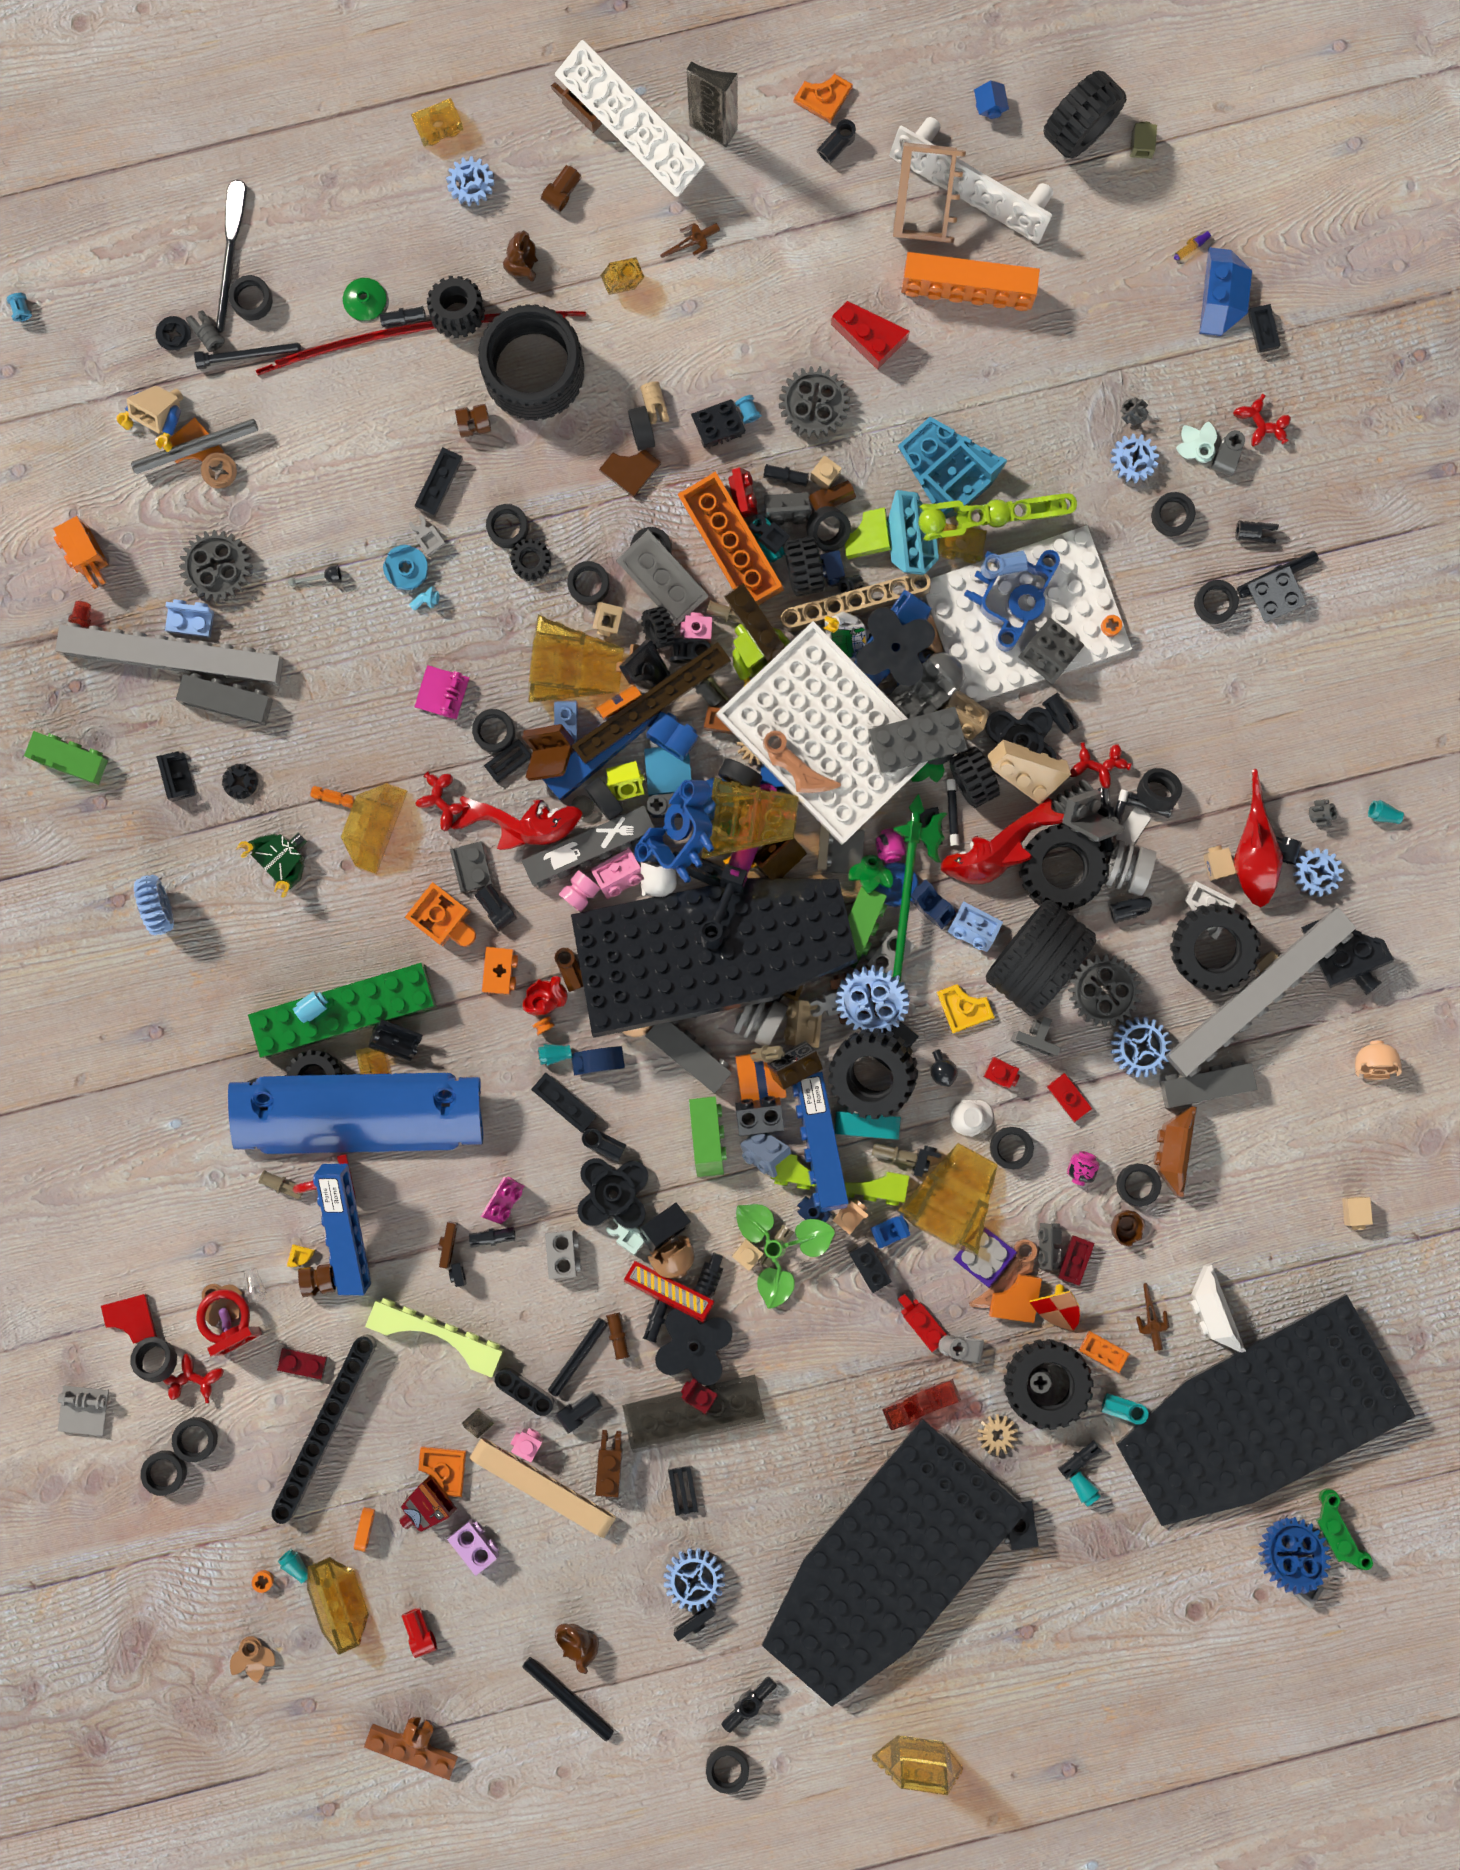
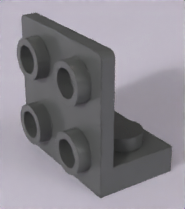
M808 492L764 495L766 519L771 524L775 522L778 526L784 525V522H793V524L806 523L811 516Z
M1049 618L1018 657L1046 680L1054 684L1081 651L1084 644L1052 618Z
M1094 789L1068 798L1062 823L1069 826L1071 830L1081 832L1088 836L1090 840L1099 842L1120 834L1125 829L1122 825L1097 813L1101 806L1102 792Z
M821 824L817 871L849 874L851 867L861 863L863 858L865 831L857 830L841 845Z

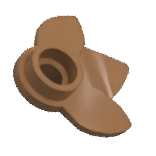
M209 1284L202 1291V1300L211 1291L227 1289L235 1291L242 1295V1292L231 1284L222 1287L218 1284ZM218 1299L208 1307L205 1319L211 1326L215 1327L220 1320L219 1310L222 1308L228 1310L231 1319H238L240 1316L238 1305L230 1299Z
M248 1636L241 1641L239 1651L231 1657V1674L237 1675L245 1670L246 1674L257 1683L264 1674L265 1666L275 1665L274 1653L269 1648L262 1646L261 1641L257 1637ZM248 1644H253L255 1650L249 1651L247 1648Z

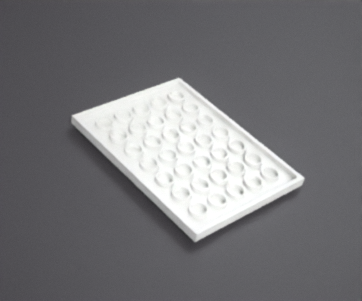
M1087 525L1007 552L1012 553L1024 550L1027 561L1033 565L1037 564L1041 554L1046 550H1054L1060 556V563L1043 593L1045 597L1043 612L1038 618L1028 621L1016 645L1010 651H1001L996 646V638L1002 626L986 618L980 611V605L964 596L966 590L975 592L982 597L985 594L989 585L974 576L976 571L981 572V565L984 560L930 579L931 589L924 597L927 605L932 608L930 614L934 619L943 651L955 656L961 662L965 673V680L960 691L975 702L980 703L1046 680L1018 656L1049 618H1052L1084 644V647L1062 674L1132 650L1123 622L1122 629L1115 636H1106L1101 630V623L1107 616L1116 615L1120 619L1121 616ZM1051 558L1043 559L1046 566H1054ZM987 563L991 571H997L995 563ZM1027 571L998 576L985 600L986 606L992 612L1006 618L1014 627H1022L1024 621L1014 617L1009 610L1008 600L1011 592L1016 587L1025 584L1042 589L1046 582L1041 576H1034ZM925 581L920 582L921 589L925 588L927 583ZM1022 595L1018 600V605L1022 610L1030 611L1035 607V600L1031 595ZM1109 620L1108 625H1106V627L1111 628L1112 631H1115L1114 628L1117 626V624H1113L1111 620ZM1009 635L1001 636L1004 644L1012 643V638Z
M814 621L716 713V716L841 845L927 763L924 762L883 774L879 773L868 730L908 718ZM771 731H780L785 735L787 740L786 747L812 770L841 783V786L819 793L796 792V784L792 775L786 769L772 765L768 752L763 747L764 737ZM772 736L769 738L768 743L771 748L777 749L781 746V740L778 737Z

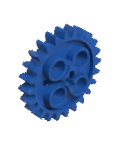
M1296 1517L1281 1519V1521H1276L1272 1526L1267 1527L1268 1533L1262 1534L1263 1539L1266 1541L1259 1543L1264 1548V1551L1259 1552L1258 1555L1265 1558V1560L1260 1562V1565H1267L1264 1574L1271 1573L1272 1576L1269 1581L1277 1580V1588L1284 1587L1286 1593L1293 1591L1294 1595L1309 1593V1590H1316L1317 1586L1322 1585V1579L1328 1577L1324 1570L1331 1568L1326 1563V1560L1331 1559V1557L1325 1555V1551H1328L1330 1548L1327 1546L1323 1547L1322 1543L1325 1542L1326 1538L1319 1539L1320 1530L1313 1532L1312 1523L1305 1526V1519L1297 1522ZM1282 1539L1286 1543V1548L1282 1544ZM1303 1541L1306 1543L1307 1549L1304 1548ZM1277 1553L1282 1554V1555H1286V1554L1292 1553V1555H1294V1556L1281 1557V1556H1278ZM1311 1555L1313 1558L1302 1557L1298 1559L1297 1556ZM1283 1562L1287 1566V1571L1283 1567ZM1304 1564L1308 1567V1573L1304 1568Z

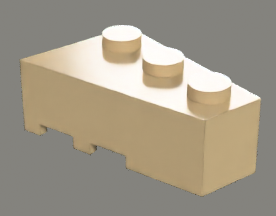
M1002 740L988 754L992 770L1039 805L1071 775L1066 760H1057L1049 757L1048 754H1039L1030 751L1027 747L1006 740Z

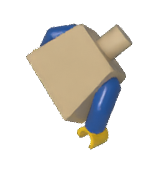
M153 386L144 391L136 392L127 398L126 412L117 415V422L126 430H130L134 424L132 419L158 434L164 432L163 435L156 438L155 443L159 449L164 444V450L169 452L172 449L169 437L170 435L173 436L181 415L179 402L183 400V395L178 389L168 392L159 386Z

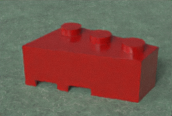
M846 301L831 318V325L877 370L908 340L910 334L909 330L849 301Z

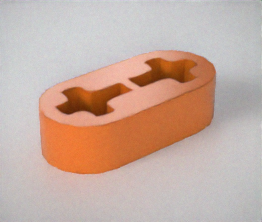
M363 1508L355 1538L354 1550L366 1552L375 1517V1509Z

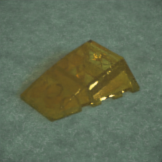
M538 614L532 644L528 703L619 693L621 673L616 672V665L623 660L624 648L597 637L589 636L582 631H576Z
M714 777L711 797L716 808L712 827L713 831L710 837L714 850L708 852L703 846V859L794 839L799 804L798 796L773 790L769 792L761 790L760 787H747L738 782L731 781L730 783L723 781L721 778Z
M957 1143L898 1209V1212L913 1226L944 1243L978 1255L998 1164Z
M898 1735L872 1755V1761L878 1762L877 1766L885 1769V1774L891 1776V1780L900 1789L948 1795L953 1785H955L956 1779H959L960 1774L963 1772V1767L942 1741Z

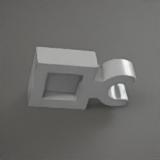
M419 515L422 521L421 525L418 527L414 526L411 521L409 525L414 532L419 533L414 538L427 557L444 547L446 543L433 525L427 528L425 518Z
M837 989L823 992L824 999L811 998L808 1000L811 1006L818 1005L817 1009L810 1011L813 1017L822 1015L824 1011H826L828 1016L842 1012L837 1011V1005L839 1004L836 1003Z

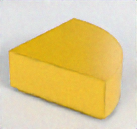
M292 1244L286 1267H297L307 1263L314 1255L315 1249Z

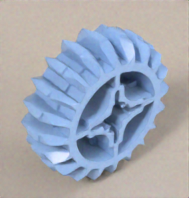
M146 875L137 879L134 883V896L146 929L154 936L171 931L174 926L172 907L161 880L156 875Z
M1134 1017V1025L1130 1020H1126L1127 1028L1123 1025L1118 1026L1122 1034L1114 1032L1113 1036L1118 1038V1041H1111V1045H1117V1049L1111 1050V1054L1118 1053L1119 1055L1113 1059L1114 1062L1122 1060L1119 1069L1122 1070L1128 1066L1126 1074L1130 1075L1135 1070V1077H1140L1141 1071L1144 1077H1149V1070L1153 1075L1157 1074L1155 1066L1159 1069L1165 1068L1161 1060L1169 1062L1164 1054L1171 1051V1049H1166V1045L1172 1044V1041L1164 1040L1165 1037L1169 1036V1033L1161 1034L1160 1031L1164 1026L1159 1025L1155 1028L1157 1022L1155 1019L1148 1025V1017H1143L1142 1023H1140L1139 1017ZM1137 1028L1146 1029L1145 1033L1138 1040L1128 1037V1034ZM1151 1034L1157 1039L1158 1051L1151 1046ZM1144 1041V1046H1146V1050L1148 1051L1139 1052L1137 1050L1139 1048H1137V1045L1134 1043L1139 1044ZM1124 1043L1132 1049L1131 1061L1125 1054ZM1144 1055L1155 1058L1146 1066L1137 1065Z
M688 1548V1556H685L684 1552L680 1551V1560L673 1556L671 1560L675 1566L667 1564L666 1568L670 1572L664 1573V1578L669 1579V1581L664 1582V1587H671L666 1592L667 1596L675 1594L672 1603L675 1604L680 1600V1609L684 1608L685 1603L689 1604L688 1611L690 1612L693 1605H696L697 1611H701L702 1603L706 1608H709V1599L716 1603L717 1598L714 1594L722 1595V1590L717 1587L725 1586L724 1581L718 1580L725 1577L724 1572H717L722 1568V1564L713 1565L717 1557L713 1556L710 1560L707 1559L709 1557V1551L707 1550L701 1556L700 1548H697L696 1554L693 1555L692 1549ZM698 1562L693 1570L680 1569L687 1563ZM705 1566L713 1575V1585L708 1583V1580L702 1576ZM698 1572V1581L701 1580V1582L696 1581L690 1588L691 1579L688 1578H693ZM676 1575L680 1576L687 1584L684 1594L676 1585ZM697 1589H701L703 1591L708 1590V1592L702 1596L690 1597V1595H692V1593Z

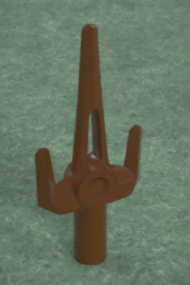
M693 223L681 229V233L692 230V235L662 253L660 257L664 258L695 244L701 247L694 251L693 255L695 256L708 249V243L705 238L720 231L718 224L715 223L700 230L699 226ZM689 240H692L691 243H688V244H686V245L680 247L681 245H683L684 243L688 242Z
M1144 1283L1147 1325L1143 1327L1140 1316H1137L1139 1333L1151 1334L1154 1351L1163 1350L1160 1332L1166 1331L1170 1327L1167 1311H1164L1163 1323L1158 1321L1148 1284ZM1149 1306H1151L1154 1317L1153 1320H1151Z

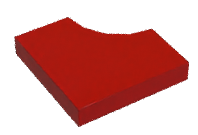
M146 1293L101 1305L106 1328L116 1327L125 1331L130 1336L133 1344L148 1337H157Z

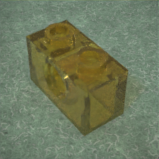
M451 98L411 114L423 147L435 145L446 137H455L460 131L464 130ZM436 122H443L440 127L433 126Z
M946 523L943 531L956 530L957 525ZM967 528L963 535L940 538L938 554L942 555L941 557L945 559L963 558V561L967 563L981 561L987 530ZM956 541H965L967 547L965 549L958 548Z

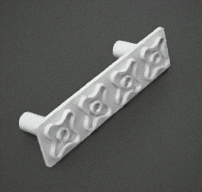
M584 40L578 43L555 72V76L674 196L679 197L705 166V161Z
M928 117L916 133L900 126L889 156L898 163H901L904 142L934 145L931 142L941 128L940 123L935 118ZM912 151L910 169L947 190L952 155ZM956 158L955 171H962L963 177H954L952 193L959 194L960 198L971 206L976 207L1010 229L1022 234L1027 239L1039 244L1052 217L1050 212L1044 210L1053 195L1052 188L1044 183L1039 184L1027 200Z

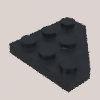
M1320 920L1301 927L1303 935ZM1357 930L1351 932L1354 936L1344 944L1340 942L1335 946L1336 952L1327 959L1323 957L1318 961L1329 988L1394 962L1385 941L1378 937L1367 936Z

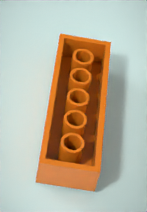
M907 252L901 293H906L909 297L921 295L928 296L932 300L945 298L955 303L969 301L974 305H984L985 303L993 304L996 308L1008 306L1015 307L1019 311H1026L1032 309L1037 295L1040 268Z
M716 471L677 494L732 589L744 583L758 606L784 591L781 582Z

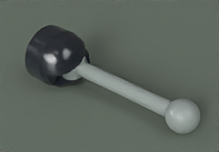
M338 564L326 568L324 574L298 579L291 577L288 579V584L295 586L296 583L323 578L331 583L342 582L341 570Z

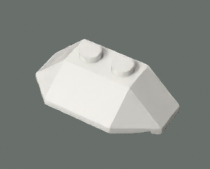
M1206 1264L1203 1266L1191 1293L1193 1301H1190L1194 1313L1200 1316V1330L1203 1335H1207L1212 1340L1241 1353L1245 1352L1246 1350L1213 1265Z

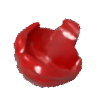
M553 976L551 981L538 979L526 991V998L522 1004L523 1010L527 1014L536 1016L548 1014L556 1007H563L566 1004L568 993L563 984L560 983L561 978Z

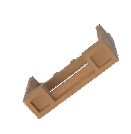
M903 143L893 237L954 243V237L946 236L948 222H957V217L949 216L951 199L960 200L959 194L952 193L954 177H963L962 171H955L956 157L965 156L966 151L957 150L954 147ZM912 151L952 155L942 233L903 229Z

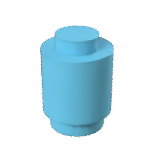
M312 991L296 1003L297 1006L293 1008V1011L301 1022H310L327 1009L326 1004L328 1000L321 992L316 993Z

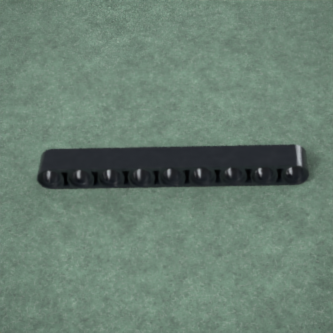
M368 1334L362 1335L354 1341L272 1508L271 1515L276 1523L284 1524L295 1515L374 1354L377 1344L373 1336ZM361 1340L369 1342V1351L361 1350L359 1345ZM354 1360L359 1363L360 1370L358 1372H353L350 1369L351 1361ZM341 1381L349 1384L350 1390L348 1393L340 1390L339 1385ZM331 1402H336L339 1405V1413L330 1411L329 1405ZM320 1423H326L329 1426L328 1434H323L319 1430ZM310 1444H316L319 1447V1454L314 1455L310 1452ZM303 1464L309 1468L308 1475L300 1473V1465ZM294 1485L298 1488V1496L290 1494L289 1486ZM280 1506H284L288 1509V1517H283L280 1515Z

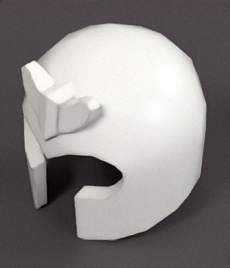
M641 862V874L644 876V880H641L642 896L665 897L675 890L677 885L676 869H665L660 865Z

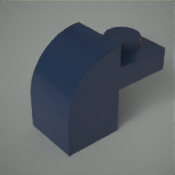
M926 879L910 895L914 906L941 930L957 914L952 905L942 898Z
M622 1046L571 1053L574 1076L625 1068Z

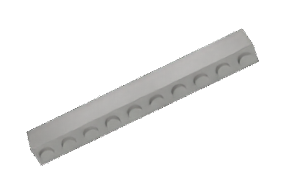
M67 623V626L59 625L55 651L64 656L280 686L283 659L275 651L265 650L264 653H257L256 649L243 647L242 650H236L234 646L227 644L215 647L210 642L199 641L198 644L190 643V640L184 638H177V641H172L162 635H155V638L146 637L147 634L141 632H133V635L124 634L125 631L119 629H111V632L103 631V628L98 626H89V629L81 628V625L76 623Z
M1339 907L1332 909L1167 1053L1165 1058L1182 1077L1194 1076L1201 1070L1200 1064L1205 1060L1209 1062L1218 1055L1217 1050L1222 1045L1227 1047L1235 1040L1233 1036L1239 1030L1241 1032L1247 1030L1252 1025L1250 1021L1255 1016L1259 1018L1269 1010L1267 1006L1271 1002L1277 1003L1286 995L1284 991L1287 988L1297 986L1303 980L1301 978L1303 974L1307 971L1311 973L1320 965L1318 963L1319 960L1323 957L1327 959L1336 952L1335 946L1340 942L1344 944L1354 936L1351 932L1356 929L1355 925Z

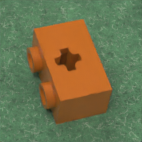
M486 947L482 984L483 993L511 995V990H515L516 977H513V968L518 966V955H515V950ZM500 965L506 970V973H503L501 977L495 973V970L499 969Z

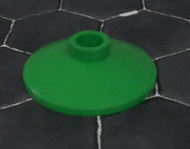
M359 278L352 281L343 293V306L346 312L356 320H373L385 309L387 302L385 290L380 283L371 278ZM367 294V298L361 300L360 295Z

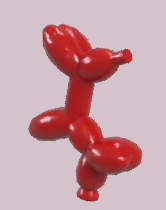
M1262 394L1259 399L1255 400L1251 407L1242 406L1234 410L1233 415L1241 419L1252 417L1258 428L1251 438L1252 446H1257L1263 440L1266 433H1274L1276 438L1282 441V445L1289 441L1286 439L1287 434L1284 430L1290 424L1291 417L1289 415H1282L1276 423H1265L1259 413L1263 409L1265 394Z
M1085 742L1080 743V762L1071 768L1070 777H1077L1089 768L1099 772V782L1102 788L1109 789L1111 785L1109 771L1114 767L1130 770L1132 763H1128L1124 758H1120L1122 749L1118 744L1110 748L1109 759L1105 760L1103 764L1091 760L1090 752L1086 749Z
M428 771L423 777L427 778V783L433 787L431 795L419 798L415 805L419 808H428L433 805L439 807L443 811L440 818V827L445 832L452 825L453 815L459 814L469 805L468 803L448 805L441 796L443 788L452 784L453 776L451 774H443L438 778L434 774L430 775Z
M188 1353L184 1354L181 1362L183 1372L177 1377L171 1374L167 1379L163 1380L166 1385L170 1386L168 1389L169 1398L171 1400L178 1399L182 1391L181 1386L190 1380L200 1385V1391L205 1398V1404L210 1403L211 1384L222 1377L224 1370L216 1368L206 1374L205 1377L193 1372L194 1362L191 1355Z

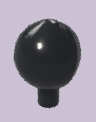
M940 1049L932 1052L935 1063L931 1067V1077L936 1084L950 1087L958 1076L957 1067L951 1060L943 1058Z

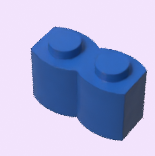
M660 712L647 731L646 738L665 749L671 755L684 761L698 741L697 731L688 724L684 726L677 722L678 718L672 713L667 712L665 714Z

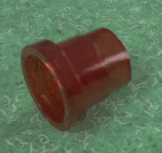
M75 601L68 621L80 624L81 627H89L91 625V604L84 601Z

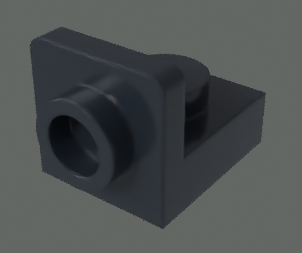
M924 1145V1149L918 1148L917 1160L912 1170V1175L923 1177V1173L927 1174L930 1160H927V1157L932 1156L941 1159L942 1154L937 1153L938 1148Z

